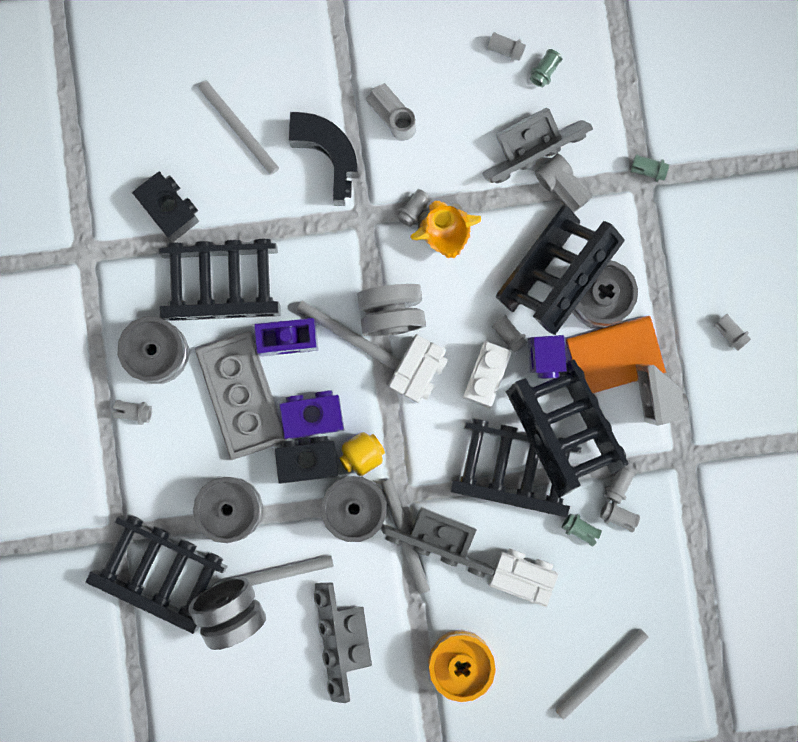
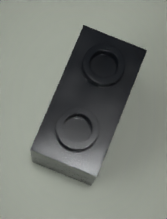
M158 171L135 189L132 194L173 243L200 222L194 215L198 212V209L188 197L184 200L181 199L177 194V191L181 188L170 175L165 178ZM168 199L175 200V206L172 210L168 212L162 211L164 201Z
M328 436L310 438L311 444L299 445V440L281 442L280 448H274L278 483L338 477L335 441H328ZM304 451L312 452L315 457V462L310 468H304L299 463V456Z

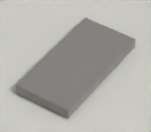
M248 331L195 349L230 460L287 441L260 357L257 354L252 332Z

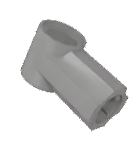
M385 83L375 87L366 97L368 104L387 124L396 139L401 141L411 139L416 133L414 112L405 107ZM402 119L408 120L411 123L406 128H398L396 126V123Z
M557 153L535 171V176L549 192L553 191L559 200L575 213L592 196L573 175V169L567 160Z

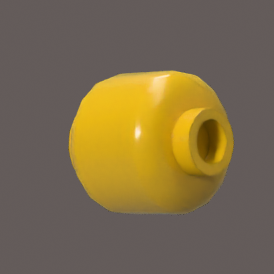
M361 432L343 443L341 447L343 456L339 457L348 473L353 470L357 475L363 476L382 464V455L385 454V451L374 434L369 435Z

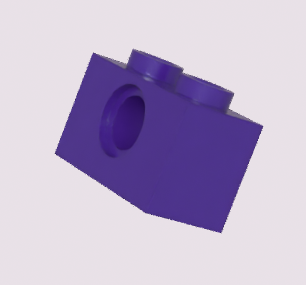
M314 318L254 324L257 354L260 357L319 351L316 321Z
M564 335L528 338L530 373H537L538 378L547 379L559 378V372L567 371Z
M332 390L316 392L315 398L304 400L303 395L286 397V403H280L284 436L287 440L345 431L340 396L338 394L333 395ZM311 406H315L320 410L319 419L313 423L307 422L304 417L305 410Z

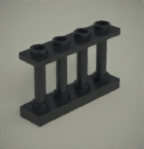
M562 205L495 297L511 312H514L520 304L535 311L533 317L549 333L556 335L622 246L625 239L611 223L604 220L596 231L580 225V219L568 206ZM572 234L588 241L578 255L562 248ZM554 257L570 264L561 278L545 271ZM537 281L553 288L543 302L528 295V292Z
M271 239L253 240L254 244H242L241 240L224 241V245H213V242L199 241L195 242V246L184 247V243L173 242L167 243L166 248H158L159 255L162 258L170 259L171 301H168V306H160V318L166 321L281 316L279 302L273 301V297H270L269 254L278 253L277 244L271 243ZM257 254L258 297H256V302H244V298H241L239 255ZM210 256H228L229 298L226 299V303L215 304V300L212 299ZM199 257L200 300H197V305H186V301H183L181 258Z
M574 359L566 363L567 371L559 372V378H554L534 387L530 386L527 378L516 381L505 391L559 498L580 487L581 484L578 478L605 466L613 474L628 465L623 447L619 445L615 438L612 426L602 413L596 395L590 390L583 370ZM567 387L574 402L549 413L543 412L537 398ZM580 413L587 429L564 439H557L551 424ZM593 439L601 455L575 467L571 466L564 452Z
M472 418L471 423H464L463 429L472 431L463 476L459 477V482L452 480L450 492L568 518L570 506L563 505L564 499L558 497L553 485H551L550 494L546 495L545 500L534 498L535 492H532L539 457L527 435L518 434V428L501 425L500 430L488 427V421ZM484 434L501 437L492 483L489 482L487 488L476 486L477 480L474 479ZM512 440L530 444L521 488L517 489L516 494L505 492L506 486L503 485ZM576 446L566 450L564 453L568 461L570 452L580 454L582 447Z
M127 514L126 517H117L115 523L123 526L124 529L105 568H101L100 571H90L85 583L194 634L198 631L199 626L194 623L189 613V605L194 598L206 590L215 570L220 573L226 571L228 566L222 563L223 558L209 551L204 555L196 551L197 546L187 540L180 539V542L174 541L169 538L170 533L159 527L154 526L153 530L143 526L144 521L134 515ZM136 532L151 541L132 580H128L126 584L116 579L118 576L116 571ZM161 545L178 553L159 592L152 596L143 592L144 587L142 585ZM190 558L203 564L204 567L186 605L181 606L179 609L170 604L171 600L169 597L187 559Z

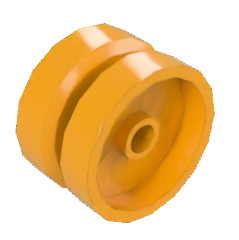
M465 630L448 632L438 638L431 648L428 659L431 681L437 691L447 699L457 702L474 701L484 695L492 685L496 672L494 656L486 642L475 633ZM457 661L461 663L467 662V665L464 669H457L455 663Z

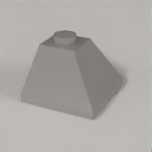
M637 364L636 370L644 421L660 426L685 419V411H688V400L686 394H682L681 388L654 365Z

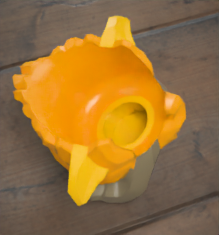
M435 200L429 205V210L422 212L419 216L418 229L415 233L411 234L410 238L416 241L424 239L432 249L445 255L446 258L451 257L454 259L457 255L461 254V250H463L464 245L471 237V227L481 222V216L467 214L459 204H446L445 202Z

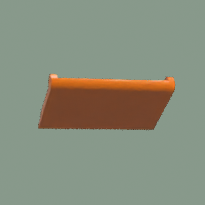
M650 315L566 339L571 359H574L583 370L585 380L592 393L638 381L637 364L654 365L662 373H666Z

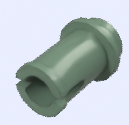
M548 49L538 66L532 68L530 72L531 82L541 88L551 83L550 77L563 60L561 54L553 49Z
M636 154L630 172L655 178L656 182L659 180L664 181L669 164L664 163V159L656 161Z
M570 513L562 525L565 534H573L592 547L597 543L595 538L599 539L602 530L580 519L579 514L573 515Z

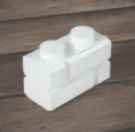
M415 334L392 376L388 388L418 404L421 398L427 401L435 386L430 383L435 372L441 375L449 360L444 357L447 350Z
M484 341L462 398L486 408H491L512 351Z
M510 548L507 553L500 551L494 568L496 571L494 576L490 578L489 586L547 607L559 574L552 570L553 564L540 559H536L535 564L524 560L526 554Z

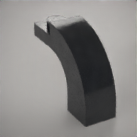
M290 112L289 143L291 148L315 149L325 154L331 160L334 166L333 203L334 206H346V198L352 197V180H347V178H358L357 159L351 142L337 125L324 117L311 113Z

